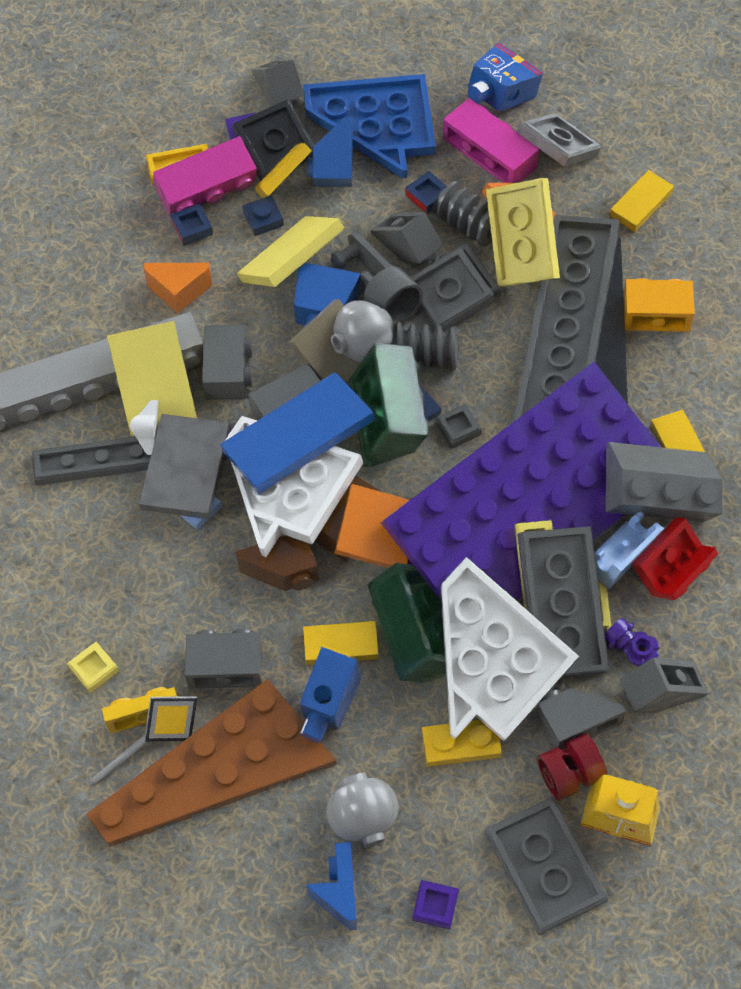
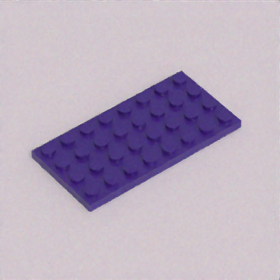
M593 361L384 519L381 524L441 602L442 583L466 557L517 601L523 595L514 525L552 520L553 529L591 526L592 540H594L625 515L606 512V444L614 442L652 447L661 446Z

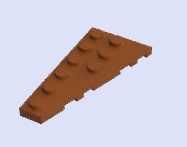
M266 679L89 811L86 816L109 847L153 832L155 828L174 821L186 820L191 818V815L211 808L213 810L268 790V787L287 780L299 779L304 777L305 774L320 768L332 767L337 765V761L322 742L317 743L300 735L305 722L269 679Z

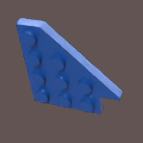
M425 74L303 84L306 117L330 132L345 116H352L353 147L402 179L407 178L405 157L435 154L436 145Z

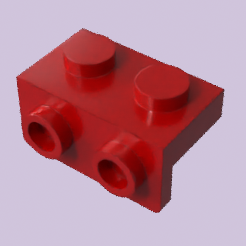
M676 517L632 563V566L652 596L676 600L687 591L688 586L701 573L709 568L710 563L719 553L715 547L701 544L686 518Z

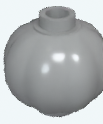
M360 300L349 302L337 313L333 324L334 335L331 336L332 346L337 353H343L348 359L362 364L376 362L384 356L391 344L392 332L394 330L393 321L386 310L375 304Z
M366 773L354 774L337 783L339 789L330 796L326 808V816L331 829L345 840L362 842L364 848L384 842L386 840L384 833L395 823L399 811L398 799L394 790L378 778H367Z

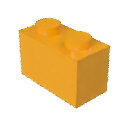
M626 279L623 292L625 331L690 332L695 315L693 281L679 279Z

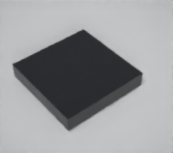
M289 99L233 123L232 129L237 137H241L257 168L256 174L260 181L297 144L305 143L312 150L301 163L307 161V158H313L314 146Z

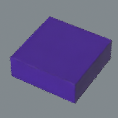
M421 880L412 921L450 930L459 889Z

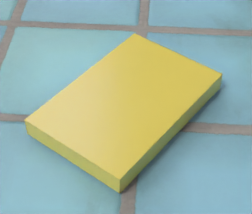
M539 178L486 189L497 285L499 287H508L560 278L548 178Z
M305 216L242 268L237 275L243 283L276 287L343 231L344 226L339 218Z
M174 321L107 336L131 436H134L130 428L131 420L140 414L150 400L159 401L158 427L162 414L197 418Z

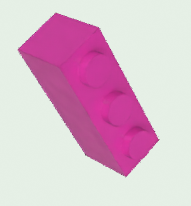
M470 98L443 119V139L502 183H520L537 169L539 148L514 131L508 123L502 122L489 113L484 106L478 105Z
M239 136L154 171L153 185L170 217V214L199 203L201 204L206 201L207 203L217 202L223 198L225 193L234 189L236 191H243L249 188L253 181H255L257 168Z

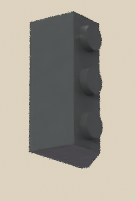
M608 442L606 444V512L635 515L638 512H642L643 516L668 519L681 517L689 521L705 522L722 514V477L707 452Z

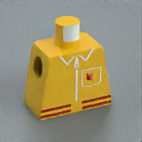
M603 775L589 789L580 826L651 846L660 812L658 790L633 781Z

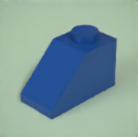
M345 116L313 147V158H307V177H313L314 187H352V116Z

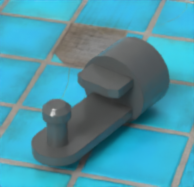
M356 231L349 234L348 242L350 246L340 252L338 250L331 254L332 264L336 268L342 269L346 266L347 262L357 257L374 275L373 277L367 270L360 275L364 300L386 310L393 321V325L409 319L421 304L423 298L422 289L400 267L392 266L361 234Z

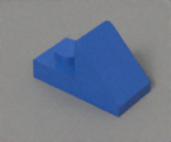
M351 842L335 843L336 856L328 857L330 881L338 880V882L306 885L307 893L311 899L346 928L357 930Z

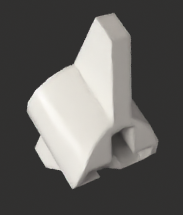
M150 400L140 414L135 416L130 423L131 431L147 455L152 454L158 431V400Z

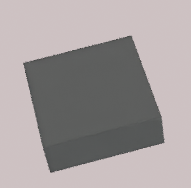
M466 404L435 417V423L451 449L482 435L481 427Z

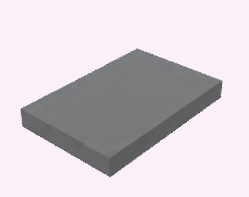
M162 414L139 502L140 509L209 519L224 457L220 444L229 435V423Z

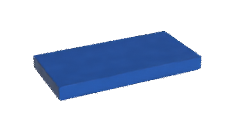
M334 372L227 439L220 446L223 453L255 491L260 494L373 422L375 417L373 411Z

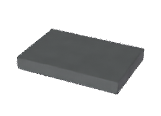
M553 797L485 829L484 833L538 936L608 902L607 894Z

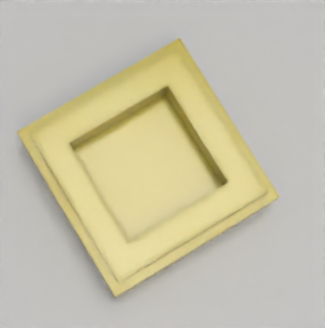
M97 642L67 663L68 668L89 693L119 672L117 665Z

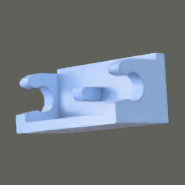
M642 512L636 513L629 522L626 521L594 553L597 579L608 589L632 567V563L664 529L657 522L648 529H645L640 523L644 515Z

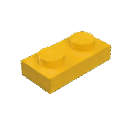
M165 687L155 688L148 691L145 696L134 699L120 698L113 701L110 706L102 708L104 720L110 734L147 724L150 697L177 696L175 687L169 689Z
M480 720L471 721L455 739L450 736L449 724L422 727L427 767L501 758L502 751L499 737Z

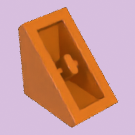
M209 262L144 263L143 269L147 286L177 313L212 287Z

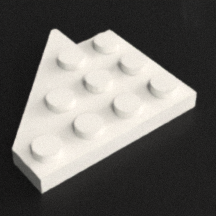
M241 416L225 441L257 420ZM334 446L260 494L255 491L232 463L262 556L267 557L281 533L313 544L361 468L363 460L360 454Z
M466 557L441 585L450 736L455 739L476 716L501 740L505 741L579 656Z

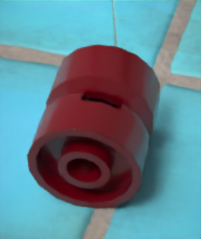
M587 734L566 742L565 750L555 747L537 756V764L548 790L557 801L577 793L580 784L587 788L594 785L603 775H607L602 755L594 741Z

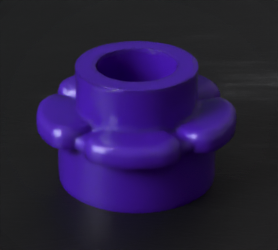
M623 617L614 623L604 634L605 641L609 644L607 648L611 650L616 646L620 651L623 650V647L636 636L632 632L635 624H629Z
M635 632L636 636L623 647L627 659L636 666H641L651 658H658L659 656L657 651L660 646L657 639L653 636H647L645 632ZM643 646L645 647V650L640 651L638 647Z

